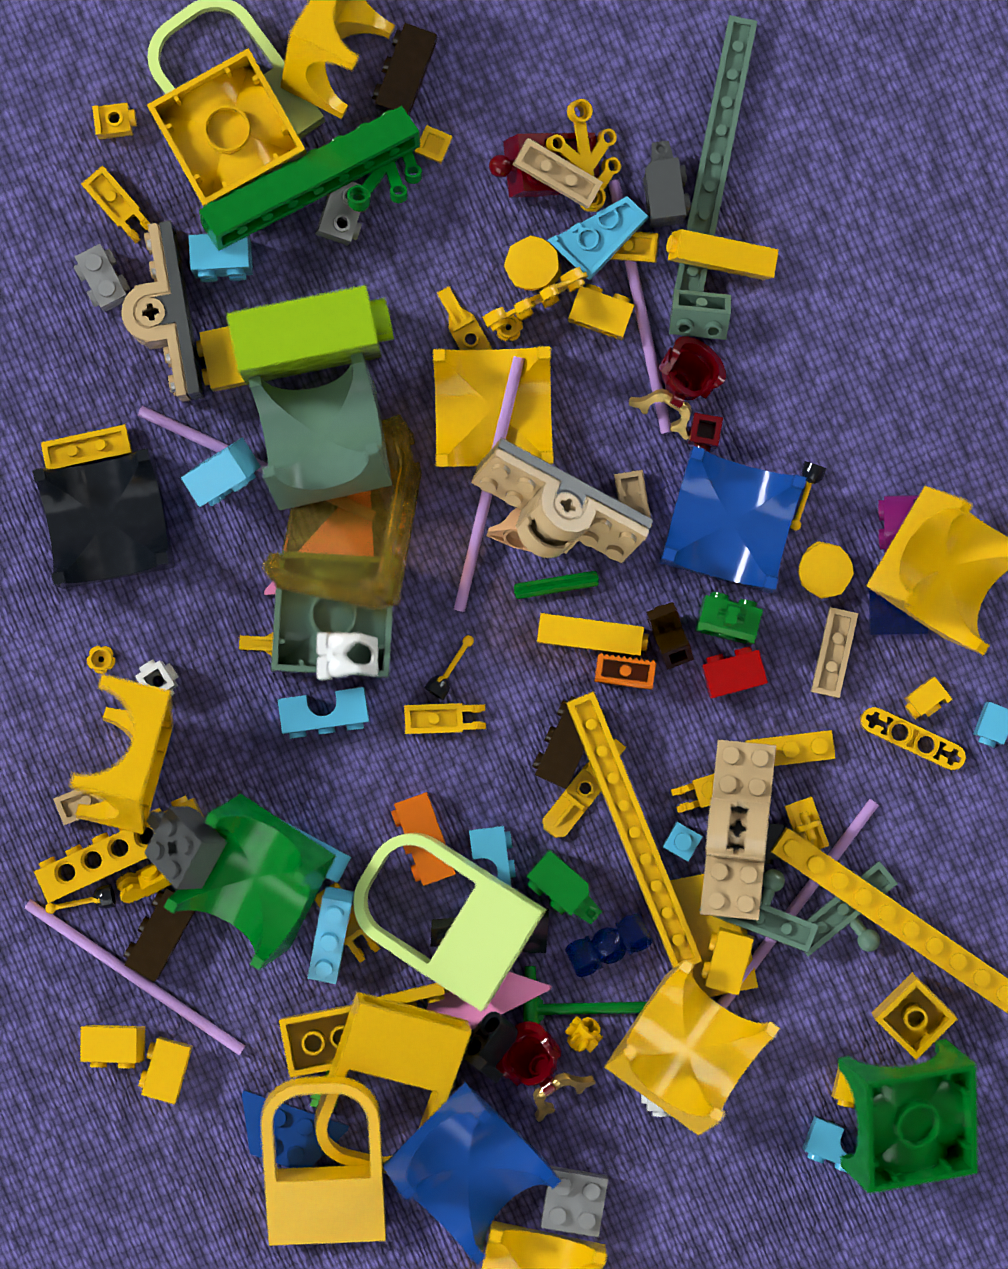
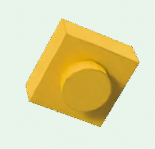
M426 125L420 138V147L415 150V153L442 164L453 136Z

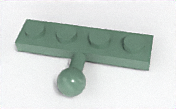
M877 861L859 876L884 894L898 884L880 861ZM835 896L806 919V921L819 925L809 953H804L809 957L848 924L858 935L857 942L863 951H875L879 947L881 939L875 930L867 929L859 920L860 912Z
M777 869L767 870L763 875L764 890L761 895L759 921L712 916L806 953H809L819 925L770 907L775 892L781 890L785 884L783 873Z

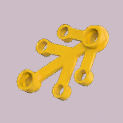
M578 99L572 101L567 107V116L574 122L578 153L566 144L565 139L558 134L550 136L546 140V148L553 153L558 152L567 161L594 176L593 170L609 146L615 144L617 136L612 129L601 130L597 135L598 142L590 152L586 121L591 118L593 110L587 100ZM575 107L578 108L580 111L579 117H577L575 114ZM605 133L610 137L609 143L604 140ZM553 139H556L559 143L557 149L553 146ZM610 157L602 162V173L597 179L603 183L589 208L580 205L583 210L596 212L603 207L606 200L604 189L613 175L621 170V163L617 158ZM609 162H612L614 165L613 171L608 167Z
M580 267L572 269L560 276L562 282L541 290L538 295L519 301L513 305L514 309L505 312L503 307H499L482 318L487 328L491 327L492 331L508 324L506 319L514 314L519 321H523L534 315L532 308L539 303H542L544 308H548L560 301L557 295L566 289L572 292L584 286V279L588 275L586 272H582Z

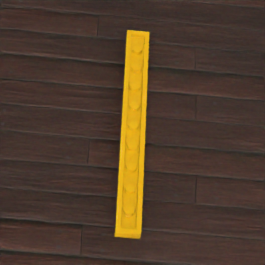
M592 691L566 702L672 968L676 967L684 959L692 965L701 962L702 959L595 693Z
M786 827L770 852L1008 1014V978Z

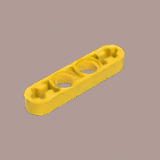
M872 707L864 710L860 716V725L866 732L948 770H956L965 763L966 755L963 748L889 712ZM876 712L879 714L877 719L884 723H887V717L892 719V722L887 726L886 735L881 734L884 728L879 725H874L870 728L866 716L873 715ZM897 724L904 725L908 731L907 737L902 741L895 740L891 733L892 728ZM924 736L930 737L934 743V747L929 753H923L918 748V741ZM940 742L945 744L942 750L952 752L955 749L957 751L958 762H952L949 765L947 764L948 758L941 754L938 755V760L933 758L939 750Z

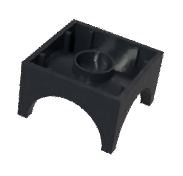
M148 448L136 450L135 453L95 464L60 469L41 468L32 470L34 482L38 487L44 506L53 555V573L51 575L54 586L65 589L175 568L155 455Z

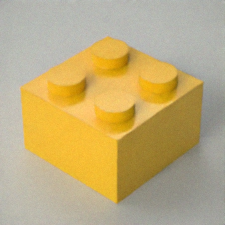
M913 972L871 1012L874 1019L916 1060L957 1020L953 1011Z

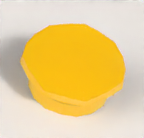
M529 236L509 247L504 268L515 287L526 291L539 290L555 284L560 278L561 263L558 259V252L548 241L543 238Z
M817 541L808 547L802 555L798 575L801 586L818 598L823 599L841 595L850 583L854 570L850 557L840 546Z

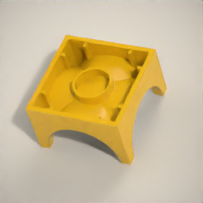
M309 0L290 32L280 87L342 119L348 105L340 100L331 88L326 72V62L353 70L359 56L349 50L341 40L348 36L362 33L375 34L389 39L394 31L395 24L379 15L366 0Z
M249 48L147 104L203 207L211 201H218L224 198L236 188H243L253 183L261 175H268L280 169L283 164L290 161L293 162L307 153Z
M550 346L499 350L433 349L436 467L478 466L490 452L513 356L525 358L506 441L549 464H553Z
M924 486L866 587L943 639L984 655L990 645L985 643L979 635L977 626L978 614L989 589L1008 571V536L1000 533L971 514L969 511L973 505L965 499Z
M101 674L99 689L115 696L126 709L106 707L103 721L109 722L124 731L132 743L125 756L110 769L92 775L73 774L70 788L105 800L91 805L78 804L75 816L79 819L144 834L146 821L149 817L173 730L171 691Z
M684 959L664 976L604 1067L699 1136L721 1121L725 1115L722 1109L733 1088L751 1062L775 1037L780 1028L772 1022L756 1023L746 1020L716 1003L696 983L692 975L694 966Z
M492 1221L485 1249L486 1257L483 1259L481 1269H603L607 1251L605 1244Z

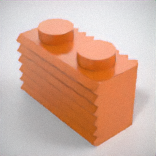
M600 653L597 656L594 682L652 690L656 662L654 660L650 662L648 659L646 661L643 659L638 660L637 658L632 659L631 657L627 659L625 656L621 658L619 655L617 657L614 655L609 656L608 654L604 656Z

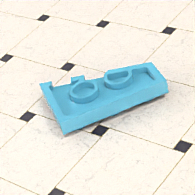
M627 196L597 212L591 218L570 227L571 229L560 235H555L548 239V241L576 268L580 267L582 272H586L588 275L587 279L591 280L648 220L649 216Z

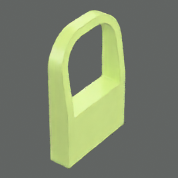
M197 0L162 24L153 35L148 48V65L157 85L164 94H167L175 89L163 73L160 64L161 51L167 39L201 14L220 11L232 15L243 25L273 68L265 73L264 76L299 139L301 140L325 122L324 115L317 106L280 87L285 64L284 60L246 9L233 0Z
M422 833L402 834L389 839L381 845L359 879L353 899L357 922L368 937L481 1012L489 1006L547 910L439 840ZM415 845L424 848L476 884L432 959L380 927L369 911L368 893L370 887L389 855L401 846Z

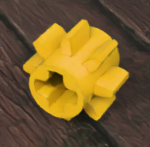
M576 1016L565 1030V1033L568 1035L567 1041L569 1046L578 1052L587 1049L591 1053L603 1038L599 1034V1024L590 1017H585L581 1020Z

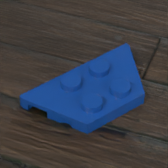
M244 1089L242 1099L249 1152L251 1155L263 1159L261 1117L263 1105L267 1097ZM286 1103L280 1104L273 1116L277 1164L288 1168L311 1167L325 1154L316 1136L314 1125L315 1113ZM329 1119L327 1132L331 1139L337 1142L348 1131L350 1125Z

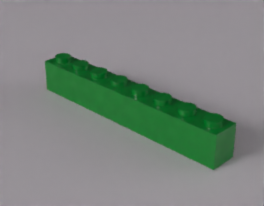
M402 106L394 110H388L379 118L369 123H362L354 131L344 136L335 137L323 147L310 150L305 156L293 162L290 161L283 164L280 169L268 175H261L253 183L243 188L234 189L224 198L207 203L199 210L201 224L217 250L220 251L420 147L419 130Z

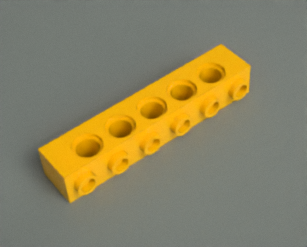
M185 795L170 802L172 807L189 806L202 814L195 798L188 800ZM159 807V808H157V809H155V810L150 811V813H151V812L158 813L159 811H160V812H162V811H161V809H160V807ZM118 828L120 832L112 836L105 832L92 838L93 844L86 848H82L81 844L66 850L67 856L56 861L53 856L38 863L40 869L34 871V874L47 902L51 903L147 859L148 857L144 852L149 844L141 841L140 833ZM119 839L124 840L128 845V851L124 856L117 855L113 849L114 843ZM91 852H97L101 856L102 862L98 868H92L87 863V857ZM70 864L74 867L75 876L72 880H65L62 877L61 868L63 865Z

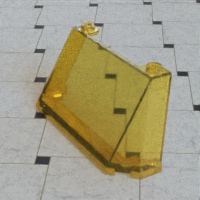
M400 414L381 420L392 486L291 508L282 554L280 556L277 552L270 553L264 562L265 574L273 581L277 588L372 609H381L399 604L422 475L420 462L414 463L410 446L415 444L413 432Z

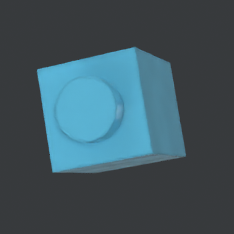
M985 702L973 735L980 737L979 743L995 748L996 744L1004 745L1008 735L1007 708L991 702Z
M675 822L662 847L689 861L703 836L679 822Z

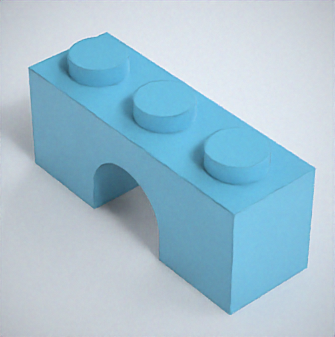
M365 687L335 691V709L326 716H318L311 711L307 695L277 699L282 734L289 733L290 739L306 737V731L318 729V735L335 733V727L346 725L347 731L363 729L364 723L370 722Z
M504 826L469 830L472 858L491 860L497 867V878L511 886L510 878L516 877L514 860H508L507 849L512 848L510 831L504 832Z
M326 886L322 897L307 979L332 984L337 983L354 891Z
M814 1115L803 1145V1150L808 1152L807 1158L819 1163H824V1160L827 1159L836 1163L834 1168L846 1172L841 1167L840 1156L854 1155L855 1153L843 1151L840 1141L844 1128L841 1125Z

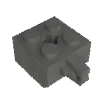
M669 141L651 144V162L645 168L643 185L647 215L649 216V228L683 224L685 217L691 211L689 193H683V187H685V182H687L685 165H680L679 157H673Z
M189 806L168 807L166 813L160 811L158 813L151 812L146 821L153 830L154 835L144 854L176 890L202 889L227 843L212 826L205 823L206 819L198 810Z

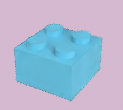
M208 234L189 235L190 270L195 278H200V282H216L218 277L229 276L231 281L246 280V275H253L252 247L249 236L218 251Z
M242 437L195 466L183 475L181 479L199 507L207 502L210 506H213L231 492H236L249 484L251 480L256 478L254 472L261 465Z

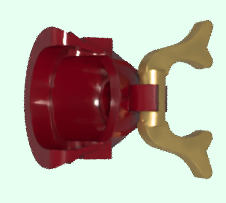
M682 336L676 339L673 348H669L658 367L662 372L666 389H657L644 397H630L629 406L639 408L642 414H647L649 407L653 403L664 402L679 411L681 415L677 421L671 423L670 430L672 432H679L687 440L690 433L687 423L691 416V406L688 402H684V400H694L699 396L706 399L714 388H718L725 382L726 370L719 356L707 344L694 337Z
M527 1021L515 1025L518 1029L517 1038L495 1068L504 1074L502 1077L510 1079L517 1086L521 1083L529 1086L540 1084V1088H537L533 1093V1098L537 1105L535 1117L540 1122L547 1114L555 1112L553 1103L545 1101L547 1096L560 1087L567 1085L574 1087L577 1094H581L585 1088L594 1085L595 1080L593 1076L577 1077L568 1073H561L553 1078L552 1075L557 1071V1059L561 1056V1048L549 1032L545 1031L540 1024Z

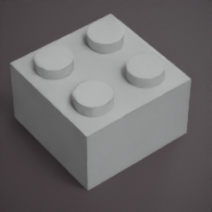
M550 1166L561 1182L554 1189L548 1185L546 1187L541 1228L599 1237L608 1176Z

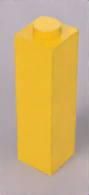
M684 229L672 232L666 245V251L669 252L668 261L760 280L771 279L775 276L779 249Z
M541 613L537 643L640 656L641 650L647 651L649 634L644 633V627Z

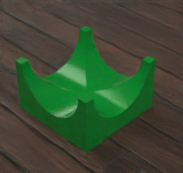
M239 794L209 812L205 823L212 826L227 843L203 888L177 890L167 899L164 908L172 913L182 910L201 911L217 916L232 924L249 939L254 948L255 955L250 965L261 970L290 949L336 855L244 795Z
M947 1039L935 1041L936 1056L914 1065L898 1067L875 1066L856 1061L850 1056L838 1058V1069L842 1072L850 1087L858 1121V1142L855 1154L840 1156L841 1167L869 1194L978 1174L976 1063Z

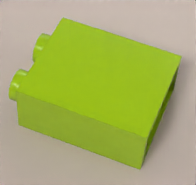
M366 285L227 313L237 369L247 385H249V377L258 375L264 381L351 364V354L362 352L365 361L381 358L379 343L394 340L386 299L370 300Z

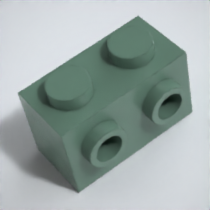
M674 289L670 310L669 334L726 340L731 315V295Z

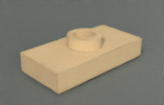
M643 470L614 474L618 501L651 518Z

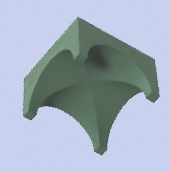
M362 352L351 354V365L341 377L316 388L287 390L266 383L260 375L249 377L250 389L258 409L267 451L268 467L262 468L263 478L279 511L392 486L376 386Z
M278 552L271 672L317 673V658L319 657L317 654L318 633H361L377 637L378 675L369 676L360 673L352 675L388 678L395 559ZM360 642L353 645L346 654L357 665L369 664L371 661L369 647Z

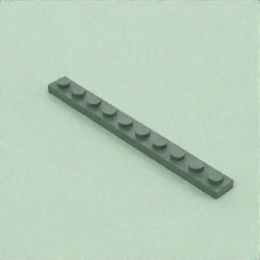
M729 15L691 203V211L686 228L689 231L715 236L757 26L756 20ZM679 263L674 289L703 292L708 269Z

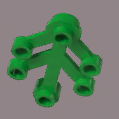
M411 151L401 157L405 164L404 176L406 182L416 184L422 179V169L416 164L413 152ZM397 159L374 170L363 185H354L349 188L347 202L354 211L362 212L367 209L371 203L372 192L385 175H387L391 186L390 199L395 203H403L407 200V187L402 184L395 164Z

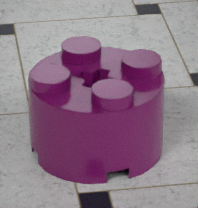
M919 495L884 496V500H878L879 521H884V529H879L880 550L885 549L886 553Z

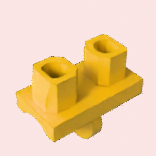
M812 797L784 806L793 832L818 849L829 846Z

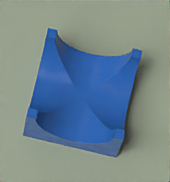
M693 446L688 457L659 563L771 594L776 590L786 539L807 477L796 474L774 473L723 459L707 452L703 448Z
M466 1082L382 1165L399 1193L407 1200L413 1198L454 1237L477 1265L486 1257L484 1253V1240L489 1226L498 1212L514 1196L535 1185H548L554 1189L561 1182L541 1153Z

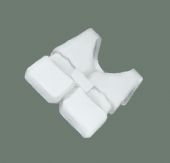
M324 632L317 634V654L319 655L317 658V678L319 680L332 679V677L339 678L359 673L369 676L378 675L377 637L361 633L333 632L332 634ZM360 642L369 647L371 661L369 664L357 665L346 654L353 645Z

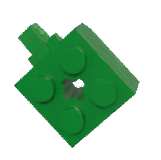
M712 592L710 596L706 595L703 597L694 632L746 645L754 644L763 609L757 608V602L740 599L738 603L728 601L729 595Z
M550 849L526 875L530 879L527 885L539 896L545 892L552 899L549 904L561 915L565 912L570 915L574 913L589 924H592L601 914V909L589 896L588 883Z

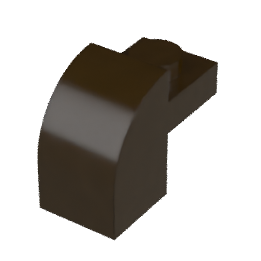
M674 602L659 605L647 611V620L667 670L694 660Z

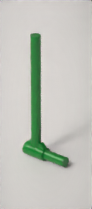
M524 966L525 977L536 980V966ZM537 996L523 1004V1022L532 1021L539 1024L544 1019V1015L640 1013L648 1001L543 1004V1000Z

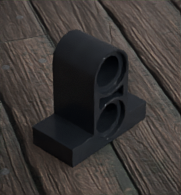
M498 1012L488 1013L471 1033L463 1058L497 1084L504 1074L495 1067L515 1042L518 1035L517 1027Z

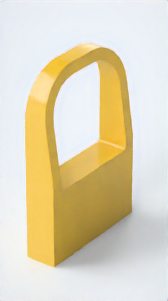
M356 992L328 1076L346 1077L348 1070H354L432 1090L419 1125L420 1128L448 1100L471 1035L468 1020ZM321 1094L314 1118L316 1136L321 1149L334 1161L347 1166L370 1165V1154L344 1148L331 1139L327 1132V1126L339 1094ZM382 1156L383 1164H384L391 1156Z
M340 1076L295 1078L278 1085L266 1098L261 1117L269 1246L386 1241L380 1111L373 1093L360 1082ZM336 1093L355 1099L364 1108L368 1118L370 1165L304 1168L277 1167L273 1116L277 1108L285 1100L297 1095Z

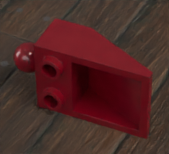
M595 132L588 133L590 152L596 145ZM575 133L516 134L503 141L505 155L494 156L489 162V170L495 177L503 178L507 176L509 198L559 195L561 193L512 164L528 138L546 148V140L550 136L558 134L565 139L566 144L578 153ZM553 139V146L557 149L559 143L556 139ZM558 152L555 153L556 155H558V156H560L561 158L565 159V158H564L562 155H560ZM599 164L593 170L595 178H598L600 175Z

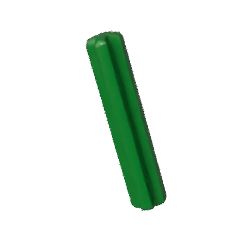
M589 571L516 583L514 585L516 599L595 587L599 585L597 571Z

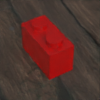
M751 646L734 650L735 656L724 659L723 654L706 658L707 664H703L701 667L710 699L767 684L768 681L759 650L752 651Z

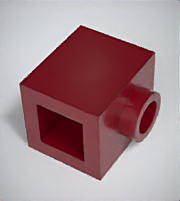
M694 413L688 444L703 448L709 453L711 449H716L719 445L723 417Z

